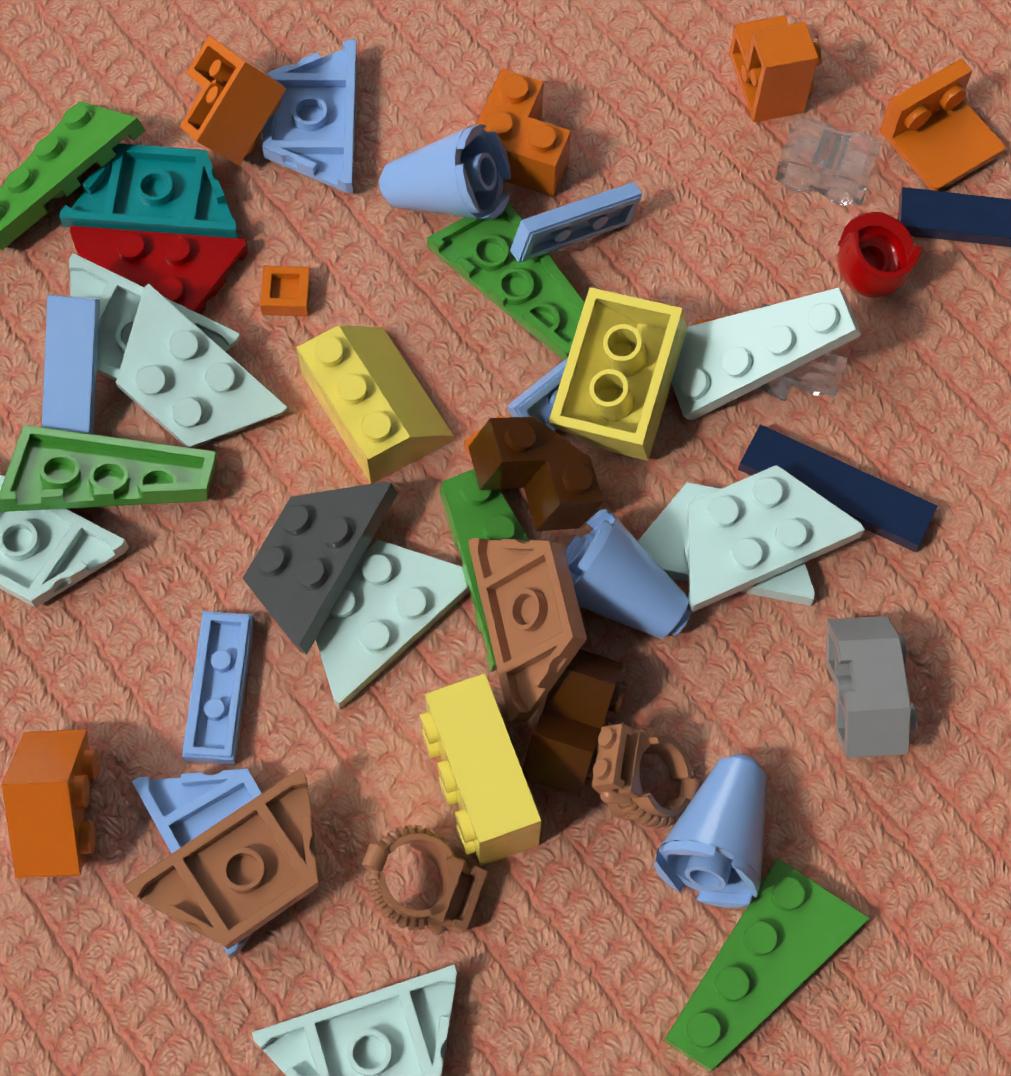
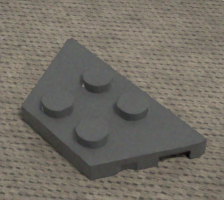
M379 482L290 497L243 576V580L301 653L308 654L397 497L398 493L391 483Z

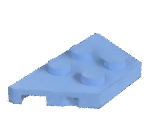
M349 39L342 42V50L323 58L317 52L302 58L295 65H285L267 72L268 75L287 89L281 97V104L277 112L268 118L263 127L262 146L264 158L345 193H353L357 42L356 39Z
M247 768L222 770L216 775H206L202 772L181 774L180 778L151 780L149 777H139L132 781L171 854L262 794ZM251 934L230 949L224 948L230 959L238 955Z

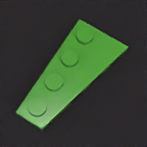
M81 101L69 108L59 124L47 137L41 139L36 144L30 156L18 169L12 171L7 176L5 183L0 188V250L6 248L48 213L45 206L48 201L64 195L68 196L81 185L77 177L95 162L103 167L113 159L116 154L112 148L128 136L134 141L146 130L139 119Z
M509 201L503 213L494 219L481 220L464 217L427 237V248L562 360L569 356L585 302L548 253L524 262L516 260L510 249L522 218Z
M23 425L0 490V512L207 501L217 466L216 451Z
M472 469L442 481L439 491L454 545L459 549L465 581L468 588H470L476 610L474 614L479 634L482 633L487 649L486 659L491 673L497 670L468 540L472 538L486 540H530L499 489L480 490L475 470Z
M777 859L761 884L756 898L753 897L663 1041L706 1071L711 1072L844 944L869 917L780 859Z

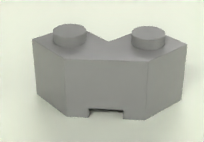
M888 616L827 619L826 667L836 685L835 734L846 758L908 754L909 734H915L917 731L916 709L909 700L904 668L906 662L905 639L903 634H897Z

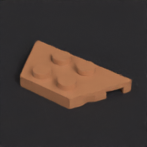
M472 538L468 540V545L509 722L525 723L532 717L587 640L563 543L546 540L521 541L516 539L486 540Z
M299 768L124 886L136 899L224 948L230 949L320 887L306 774L302 768Z

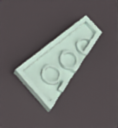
M840 288L688 326L671 383L683 416L693 421L856 339L862 333L847 296Z

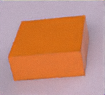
M263 265L260 298L262 315L308 316L311 286L310 266Z

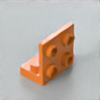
M962 58L892 97L880 128L881 134L933 191L945 189L999 157L1005 149V145L963 100L966 96L965 89L973 70Z

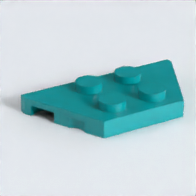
M118 143L112 148L116 156L103 167L91 173L82 184L84 188L83 194L71 208L65 205L60 211L59 216L62 226L68 228L73 225L238 238L239 236L236 222L230 213L225 195L215 176L206 150Z

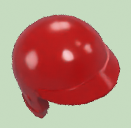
M882 212L863 213L851 219L842 232L841 238L838 241V246H840L837 259L838 268L845 284L855 293L871 298L885 297L899 290L909 279L913 268H915L920 258L922 247L914 246L910 232L891 215Z

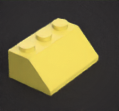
M589 287L548 421L549 425L602 450L649 461L687 331L683 308Z
M338 325L296 347L303 377L370 484L454 440V435L383 327Z

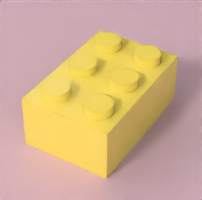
M484 673L426 693L427 712L419 714L423 727L421 733L430 758L433 759L440 756L441 761L437 763L440 774L438 780L448 807L457 804L459 811L455 812L458 824L456 825V830L465 855L475 852L481 867L539 846L541 818L486 674Z

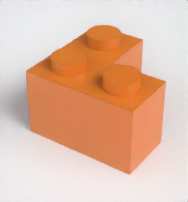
M786 15L734 24L729 54L753 123L804 113L808 96L814 90L813 77L816 66L821 64L819 42L816 38H811L806 22L788 24Z
M209 35L186 72L190 78L203 88L179 127L198 143L240 166L245 156L250 154L255 148L258 135L268 118L277 112L281 104V97L287 88L251 61Z
M501 68L476 125H486L484 130L487 132L495 131L506 149L511 179L503 181L554 197L569 163L571 130L540 121L543 110L544 81Z
M87 729L24 732L1 784L15 878L78 876L81 874L87 854H93L95 851V825L93 821L86 822L85 808L89 805L90 781L97 780L99 757L97 749H89Z

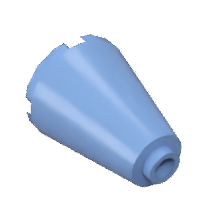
M486 125L469 126L387 163L379 179L380 192L387 202L395 208L481 220L494 219L503 213L510 195L503 194V180L511 179L506 149L495 131L487 132L484 130Z
M606 509L598 511L586 523L593 530L582 538L576 535L565 550L579 607L659 639L664 638L669 633L673 636L677 635L686 625L691 615V611L687 609L689 598L614 514Z
M741 754L721 758L659 847L654 867L659 877L671 888L681 893L684 884L699 891L697 901L724 908L745 907L750 904L753 895L756 898L761 887L767 776L754 759Z

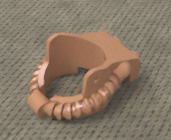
M623 723L601 727V732L598 736L599 745L596 763L593 767L592 788L600 794V798L604 803H608L611 813L617 818L633 820L647 827L664 828L675 824L701 787V782L693 778L696 775L695 771L691 769L693 764L689 761V756L683 747L673 737L656 729L638 728L633 730V728ZM643 754H658L665 762L671 779L681 781L678 798L668 799L663 806H660L652 793L643 794L639 779V764Z
M406 825L404 829L403 827H398L395 832L391 830L387 833V837L383 836L380 839L379 845L369 844L362 862V866L369 871V875H366V881H369V886H367L368 892L372 894L370 899L372 902L375 901L377 905L375 908L377 911L381 910L383 913L382 917L385 919L388 917L391 924L395 925L397 923L398 927L403 929L406 926L408 930H414L415 927L418 930H423L427 926L436 935L442 934L445 930L458 934L467 932V929H472L477 919L478 912L474 909L478 898L481 899L488 888L489 881L485 879L488 871L478 866L469 867L467 858L463 855L454 854L452 846L446 844L447 840L444 837L440 838L438 832H431V829L428 827L422 829L421 825H415V827ZM404 844H410V847L428 855L438 867L441 880L440 892L433 904L424 910L409 909L398 903L390 894L386 885L385 873L382 872L388 855Z

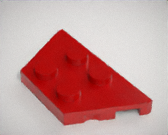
M73 225L70 227V234L78 256L142 287L149 283L163 297L200 315L206 309V302L211 297L217 295L226 283L225 275L237 259L243 261L248 254L246 239Z

